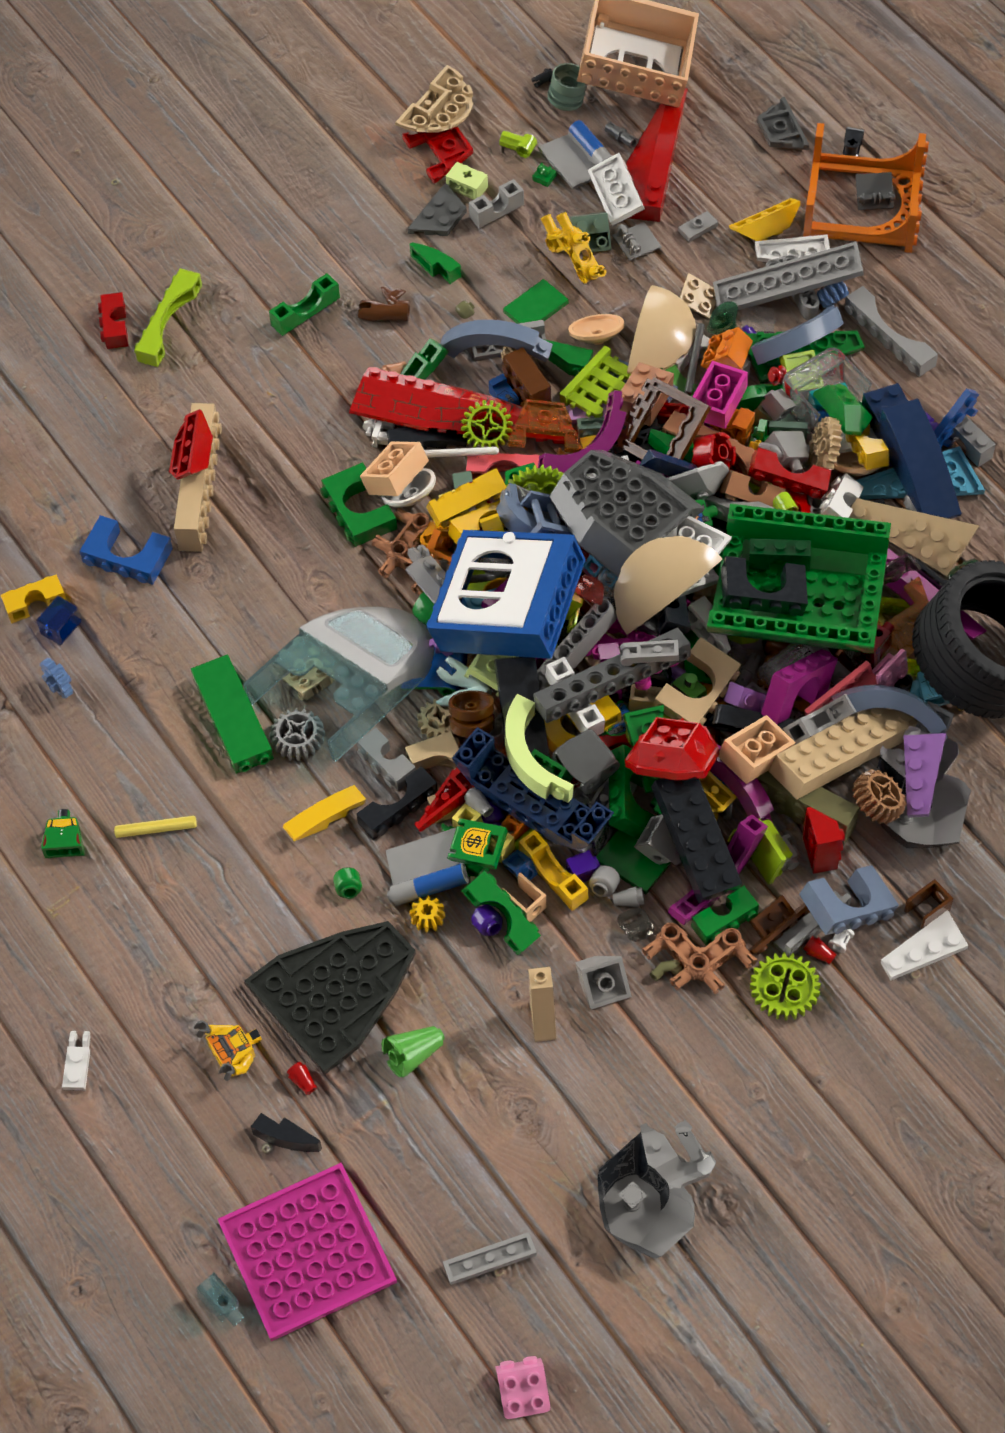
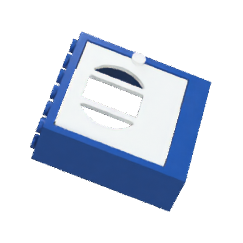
M463 530L461 537L457 541V548L452 555L449 569L446 571L444 583L440 587L438 599L433 606L432 615L427 622V630L440 652L552 659L586 560L575 536L571 534ZM478 558L512 559L514 563H478L477 561ZM474 570L511 571L504 592L467 590ZM463 598L499 599L498 602L484 609H470L462 605Z

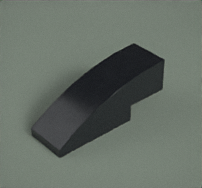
M260 1113L251 1125L254 1136L275 1146L302 1152H320L322 1149L319 1139L285 1117L278 1124L268 1116Z

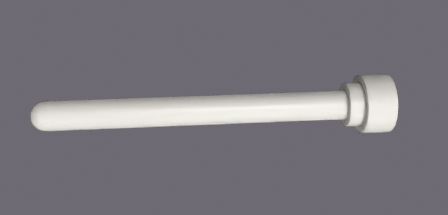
M497 447L424 450L427 458L496 455L499 453Z

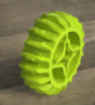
M483 400L481 407L478 402H475L476 409L469 406L471 414L465 412L464 416L468 419L461 420V423L466 424V426L461 427V431H467L463 434V438L470 437L467 441L468 445L474 441L473 448H477L480 445L481 448L484 446H494L499 449L497 443L504 446L505 442L503 439H510L506 433H512V429L507 427L512 426L513 422L506 421L511 418V415H504L507 411L506 408H503L501 411L499 410L500 403L493 407V400L490 401L489 406L486 405V400ZM487 412L484 419L473 420L477 414ZM492 413L501 419L503 426L493 422ZM489 417V426H491L492 428H489L485 435V429L482 424L485 425V422H487V418ZM471 426L482 432L481 439L474 435ZM501 432L496 439L487 441L490 433Z

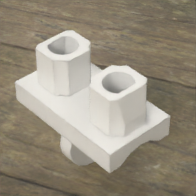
M376 419L365 421L362 427L366 431V435L371 436L373 439L372 447H378V444L388 445L387 432L383 430L394 429L395 424L380 420L376 422Z

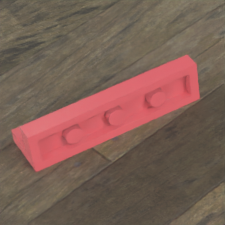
M866 660L804 710L805 716L832 702L831 696L841 691L863 685H877L876 675L872 672L871 664Z

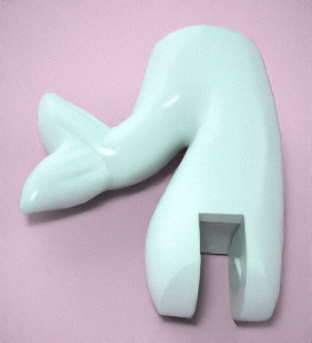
M448 656L445 660L456 670L453 675H450L442 667H439L436 671L438 676L446 683L467 688L437 700L436 703L440 706H449V699L459 692L482 691L490 695L492 693V689L487 684L474 676L464 677L468 667L453 657Z

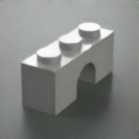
M513 179L499 186V193L493 200L489 201L482 195L468 202L469 217L478 228H481L523 206L524 190Z
M965 416L963 421L955 426L950 437L954 441L960 438L966 447L965 455L977 467H980L993 458L996 444Z
M374 728L357 741V753L364 761L367 760L376 774L380 773L384 777V781L389 787L393 786L399 791L406 786L405 778L414 772L416 767L403 754L392 760L384 758V755L390 751L389 740L377 728Z

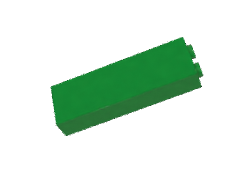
M227 654L190 668L193 680L235 773L247 772L255 766L264 765L273 760L271 746L229 655Z

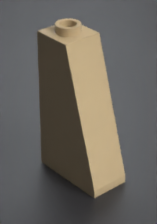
M551 968L528 969L535 1042L556 1040Z

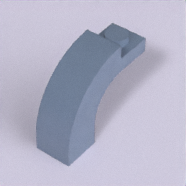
M509 483L506 489L501 492L500 503L496 508L499 518L510 532L530 533L537 525L536 518L520 505L516 484Z

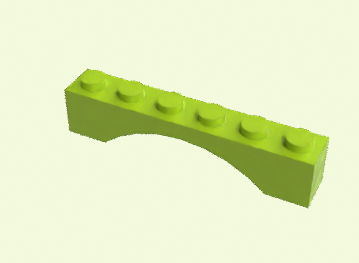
M180 268L177 274L173 276L172 283L166 289L162 302L158 303L157 311L151 316L147 329H144L140 342L135 345L134 353H136L138 362L155 367L159 366L165 355L162 337L166 323L180 307L196 298L202 287L200 273Z

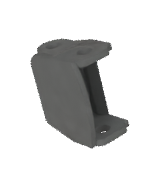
M591 729L569 739L558 747L554 753L556 760L562 763L567 771L581 783L580 788L585 795H590L602 786L620 767V763L616 760L614 754L595 731Z

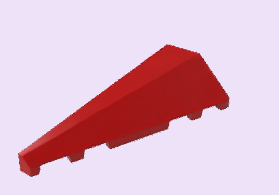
M458 767L451 771L435 794L436 797L430 806L427 805L421 819L415 822L414 825L419 832H422L466 802L464 796L474 786L465 778Z

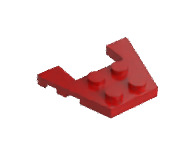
M458 126L441 132H417L418 134L411 135L407 132L402 134V138L409 149L427 143L440 161V163L426 168V173L433 184L446 176L456 162L462 163L473 154L472 146Z

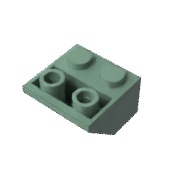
M600 212L569 216L573 226L589 234L587 235L590 236L588 245L592 252L611 250L608 213Z

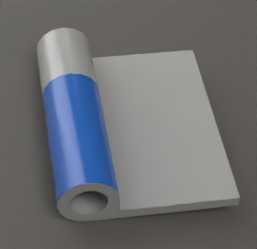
M581 120L575 121L569 127L567 135L538 146L539 151L572 189L591 182L588 169L612 157Z
M456 828L385 850L393 884L390 886V891H387L390 903L399 906L418 900L419 897L424 898L468 884L465 863L451 861L447 858L448 853L455 854V852H450L449 849Z

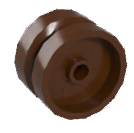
M464 691L453 695L449 699L451 731L462 737H469L477 727L486 733H490L495 727L493 697L482 691Z

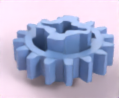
M46 658L40 662L41 670L44 673L42 679L46 682L49 689L53 693L57 691L65 699L72 695V686L69 684L72 680L60 663L56 665L51 658Z

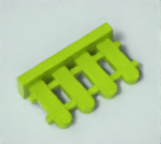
M604 346L560 392V406L570 405L573 409L577 407L586 412V416L589 418L591 416L595 418L602 417L603 408L601 405H607L608 394L614 390L621 391L625 385L623 381L629 379L631 374H627L628 366L620 362L619 357H611V348ZM612 371L615 374L619 375V377L616 378L610 375L608 372ZM600 383L608 387V389L604 390L603 388L597 386V384ZM586 395L593 397L597 401L594 403L593 401L587 399Z

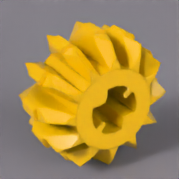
M427 896L426 900L419 897V903L413 902L412 910L409 911L411 923L416 925L418 931L425 928V932L428 933L429 928H432L436 932L437 925L442 926L443 919L446 917V913L443 911L444 905L442 903L439 904L437 898L431 901L429 896Z

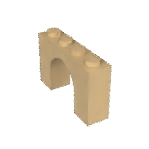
M700 637L691 649V657L687 658V661L709 676L712 682V691L702 698H690L666 683L655 698L653 706L664 705V714L672 719L679 720L683 718L685 721L697 722L704 726L707 721L705 717L708 712L711 714L714 712L715 706L718 705L716 701L719 697H725L728 690L727 686L731 681L735 683L740 676L739 669L741 664Z
M448 731L405 747L406 758L416 767V770L421 766L424 769L434 766H447L455 770L457 766L452 757L461 745L457 737L454 738L452 732ZM435 794L427 797L429 806L435 799ZM464 804L435 823L437 824L452 818Z

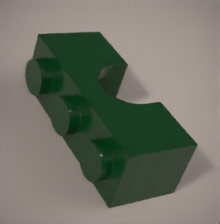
M750 538L749 570H769V565L773 561L783 560L790 564L805 565L806 571H810L811 540Z

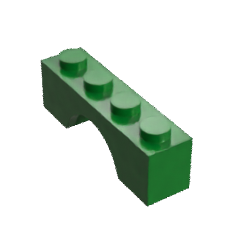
M326 273L312 282L310 291L298 303L288 305L282 302L269 310L271 326L282 336L338 300L340 298L339 284Z
M484 871L467 885L462 892L475 907L491 905L503 913L507 922L504 941L519 955L541 936L538 933L539 929L533 922H529L524 917L525 913L519 906H515L511 902L510 895L504 889L501 890L498 887L496 879L490 873L487 874Z

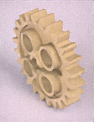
M825 416V418L821 419V422H818V427H815L812 441H809V460L806 464L809 467L807 471L813 465L834 470V463H837L836 458L840 455V442L842 441L840 437L842 434V430H840L841 425L837 418Z

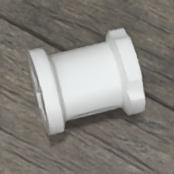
M847 929L839 934H835L833 939L829 940L828 946L838 953H845L846 945L849 939L853 938L854 932L851 929Z

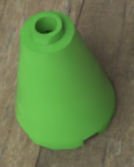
M431 1026L387 1036L382 1039L381 1045L383 1054L387 1053L390 1060L386 1062L397 1077H405L443 1046L445 1038L441 1029Z

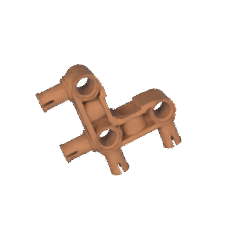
M399 507L394 515L397 520L406 525L393 541H389L380 535L375 536L376 538L373 539L372 546L386 552L387 560L378 570L381 576L389 578L396 567L405 570L413 563L407 553L411 547L417 549L420 545V536L429 524V517L425 513L411 514ZM435 559L441 567L440 561L438 559ZM416 582L411 586V590L415 594L416 592L417 595L423 593V590Z
M671 922L662 927L654 941L642 948L643 954L645 956L648 954L647 959L649 960L664 949L675 960L680 962L683 970L669 979L672 986L676 985L674 987L676 990H679L690 980L698 979L704 981L713 993L717 994L719 992L718 989L721 991L725 984L713 973L716 969L735 956L738 957L747 969H750L758 961L746 948V943L742 939L741 933L734 928L726 929L718 934L715 940L706 947L700 948L696 947L688 939V934L676 923ZM673 934L675 937L669 938L666 935ZM732 939V940H734V941H736V942H735V943H728L727 940ZM701 964L703 967L696 968L694 965Z

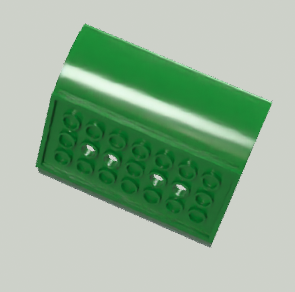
M730 503L727 518V535L732 536V539L723 551L713 608L709 612L707 632L873 654L891 523ZM750 538L811 540L810 571H806L808 605L803 616L723 607L721 567L725 557L746 558V573L750 584L759 591L775 593L781 590L780 575L787 562L776 560L769 565V570H749ZM820 603L823 606L815 607L813 604ZM841 606L843 607V609L837 610L833 607Z

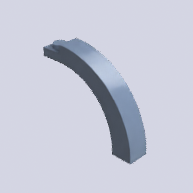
M831 305L805 323L755 343L751 349L757 364L765 363L795 351L833 332L844 324L837 306Z
M474 320L459 324L447 331L442 336L440 343L449 351L447 355L453 358L470 347L502 345L515 349L523 347L528 354L544 362L549 359L553 345L539 338V332L534 329L502 320Z
M863 685L831 696L834 701L840 696L847 694L856 712L871 708H890L905 712L920 721L931 734L945 733L943 730L947 728L939 714L928 703L915 694L897 687Z

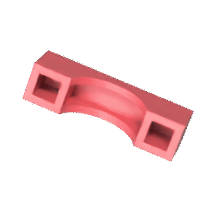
M498 453L496 455L468 456L466 471H471L472 479L474 480L497 468L498 472H503L530 463H535L538 468L540 455Z

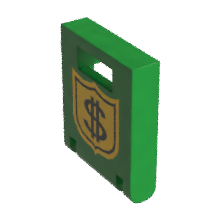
M460 818L458 821L460 826L456 827L449 849L450 852H455V854L448 853L447 858L455 862L496 870L508 833L506 827ZM491 837L497 841L493 855L486 854Z

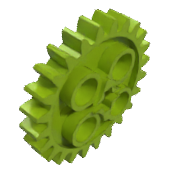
M534 465L531 470L526 467L525 472L519 470V475L513 474V480H508V483L516 484V486L518 485L529 491L532 490L551 495L563 472H559L558 468L552 470L551 466L545 469L544 465H541L540 468Z
M783 952L780 958L774 953L773 960L766 956V963L759 961V968L755 967L753 972L755 975H751L750 981L752 983H750V989L753 990L751 997H757L755 1005L762 1004L760 1011L768 1009V1016L776 1013V1019H779L780 1015H784L785 1020H788L789 1015L796 1019L798 1012L800 1015L805 1016V1009L811 1011V1004H817L821 983L817 982L819 981V975H814L816 968H809L810 961L803 964L802 956L796 960L794 959V953L788 958L785 952ZM787 970H791L788 985L786 988L784 1001L781 1003L779 1000L781 997ZM773 972H779V973H781L782 975H781V976H775V975H773L772 973H773ZM794 977H800V978H802L803 980H802V981H796V980H794L793 978H794ZM775 991L777 994L769 995L767 992ZM795 996L798 998V1000L793 1001L790 1000L788 997Z

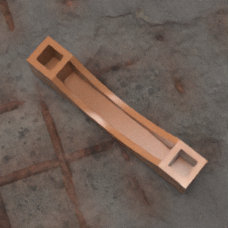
M674 410L663 426L662 432L676 437L679 432V426L686 419L687 415ZM702 424L695 438L718 433L719 431L712 430ZM729 438L731 445L736 448L735 464H737L744 475L748 476L752 454L755 450L740 444L733 438ZM749 476V482L758 487H761L762 483H767V481H758Z

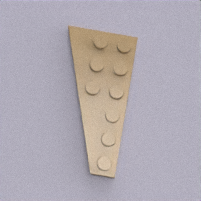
M858 498L851 507L853 510L849 516L855 519L891 523L889 542L947 577L979 528L978 525Z

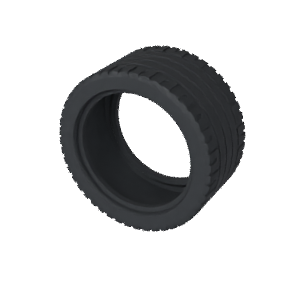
M995 560L976 561L963 566L955 572L921 610L912 631L913 652L917 658V665L920 666L919 669L924 674V678L926 681H929V685L945 701H949L951 705L957 706L958 709L964 710L968 714L972 713L974 716L990 717L991 719L1004 718L1005 667L987 658L970 641L962 626L960 610H970L985 614L1005 628V563L1002 561L995 562Z

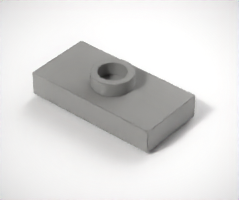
M706 211L679 226L678 232L688 242H691L716 228L718 221Z

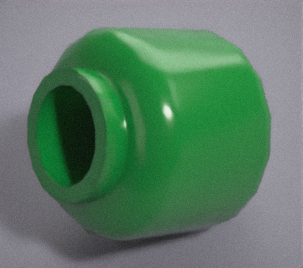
M346 867L335 873L333 883L337 895L342 898L352 899L361 892L362 881L356 869Z

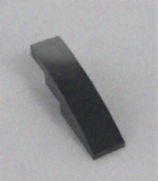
M410 427L389 429L387 431L388 444L391 441L420 442L424 450L427 447L446 449L447 445L466 447L468 438H463V434H457L456 430L446 429V433L438 432V428H429L428 431Z

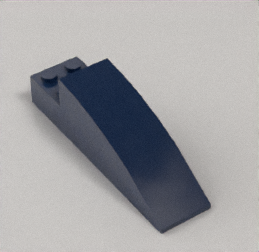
M899 383L864 393L861 403L873 416L870 426L877 439H883L889 449V461L917 512L947 519L961 516L962 513L946 461L919 399L908 401Z

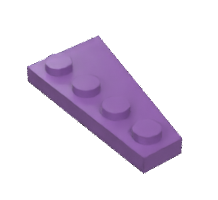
M946 733L904 735L908 818L929 817Z

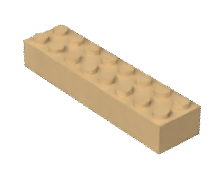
M192 403L190 413L198 409L203 411L213 439L208 468L184 477L180 482L174 524L179 551L202 552L203 544L207 543L205 528L209 527L207 513L211 512V501H209L210 496H213V485L211 483L215 481L214 465H217L218 460L216 450H219L220 446L218 435H221L222 425L219 423V412L216 411L215 404Z
M871 708L859 711L777 754L769 772L797 800L879 756L883 745L885 749H891L903 743L905 731L908 730L909 726L916 727L918 722L909 714L896 709Z

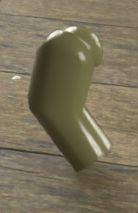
M678 960L663 961L650 973V976L655 981H658L669 971L677 975L683 970V967Z

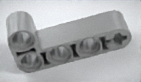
M787 255L776 259H772L766 263L765 267L796 259L798 257H796L795 255ZM814 289L792 295L804 319L810 320L818 315L820 302Z

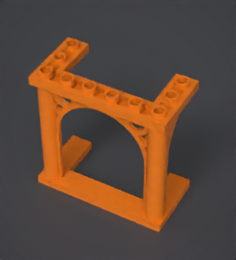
M817 123L803 237L827 234L828 239L904 246V252L912 253L913 246L917 245L918 235H915V233H919V221H921L922 214L921 207H919L922 194L919 191L923 189L924 180H920V177L924 178L925 167H922V165H926L927 154H924V152L928 153L929 142L926 141V134L919 133L918 140L912 149L893 158L879 159L821 153L824 124ZM819 170L857 174L891 172L892 176L895 177L892 178V185L898 190L901 197V208L890 221L872 227L814 222L813 213ZM902 179H908L910 181L906 185H900L898 183ZM895 223H900V224H901V225H899V226L896 227V228H895V226H894Z

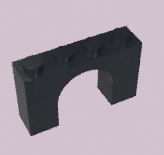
M726 556L721 567L723 607L803 616L808 605L805 565L785 563L780 575L781 590L775 593H766L757 590L748 581L746 558Z

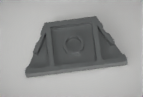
M782 97L776 106L772 105L766 112L757 117V123L770 147L809 150V143L785 97Z
M444 183L408 227V233L414 234V231L425 232V235L437 234L439 236H448L467 213L466 206L449 185Z

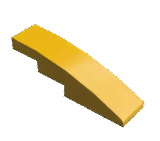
M355 785L350 786L299 813L283 824V828L295 842L327 829L329 823L346 817L349 810L364 805L366 798Z

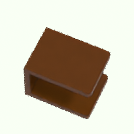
M935 879L906 901L904 909L906 914L930 896L940 904L923 917L921 929L947 910L950 912L954 898Z

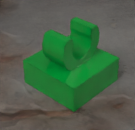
M541 163L532 175V181L548 187L557 176V171Z

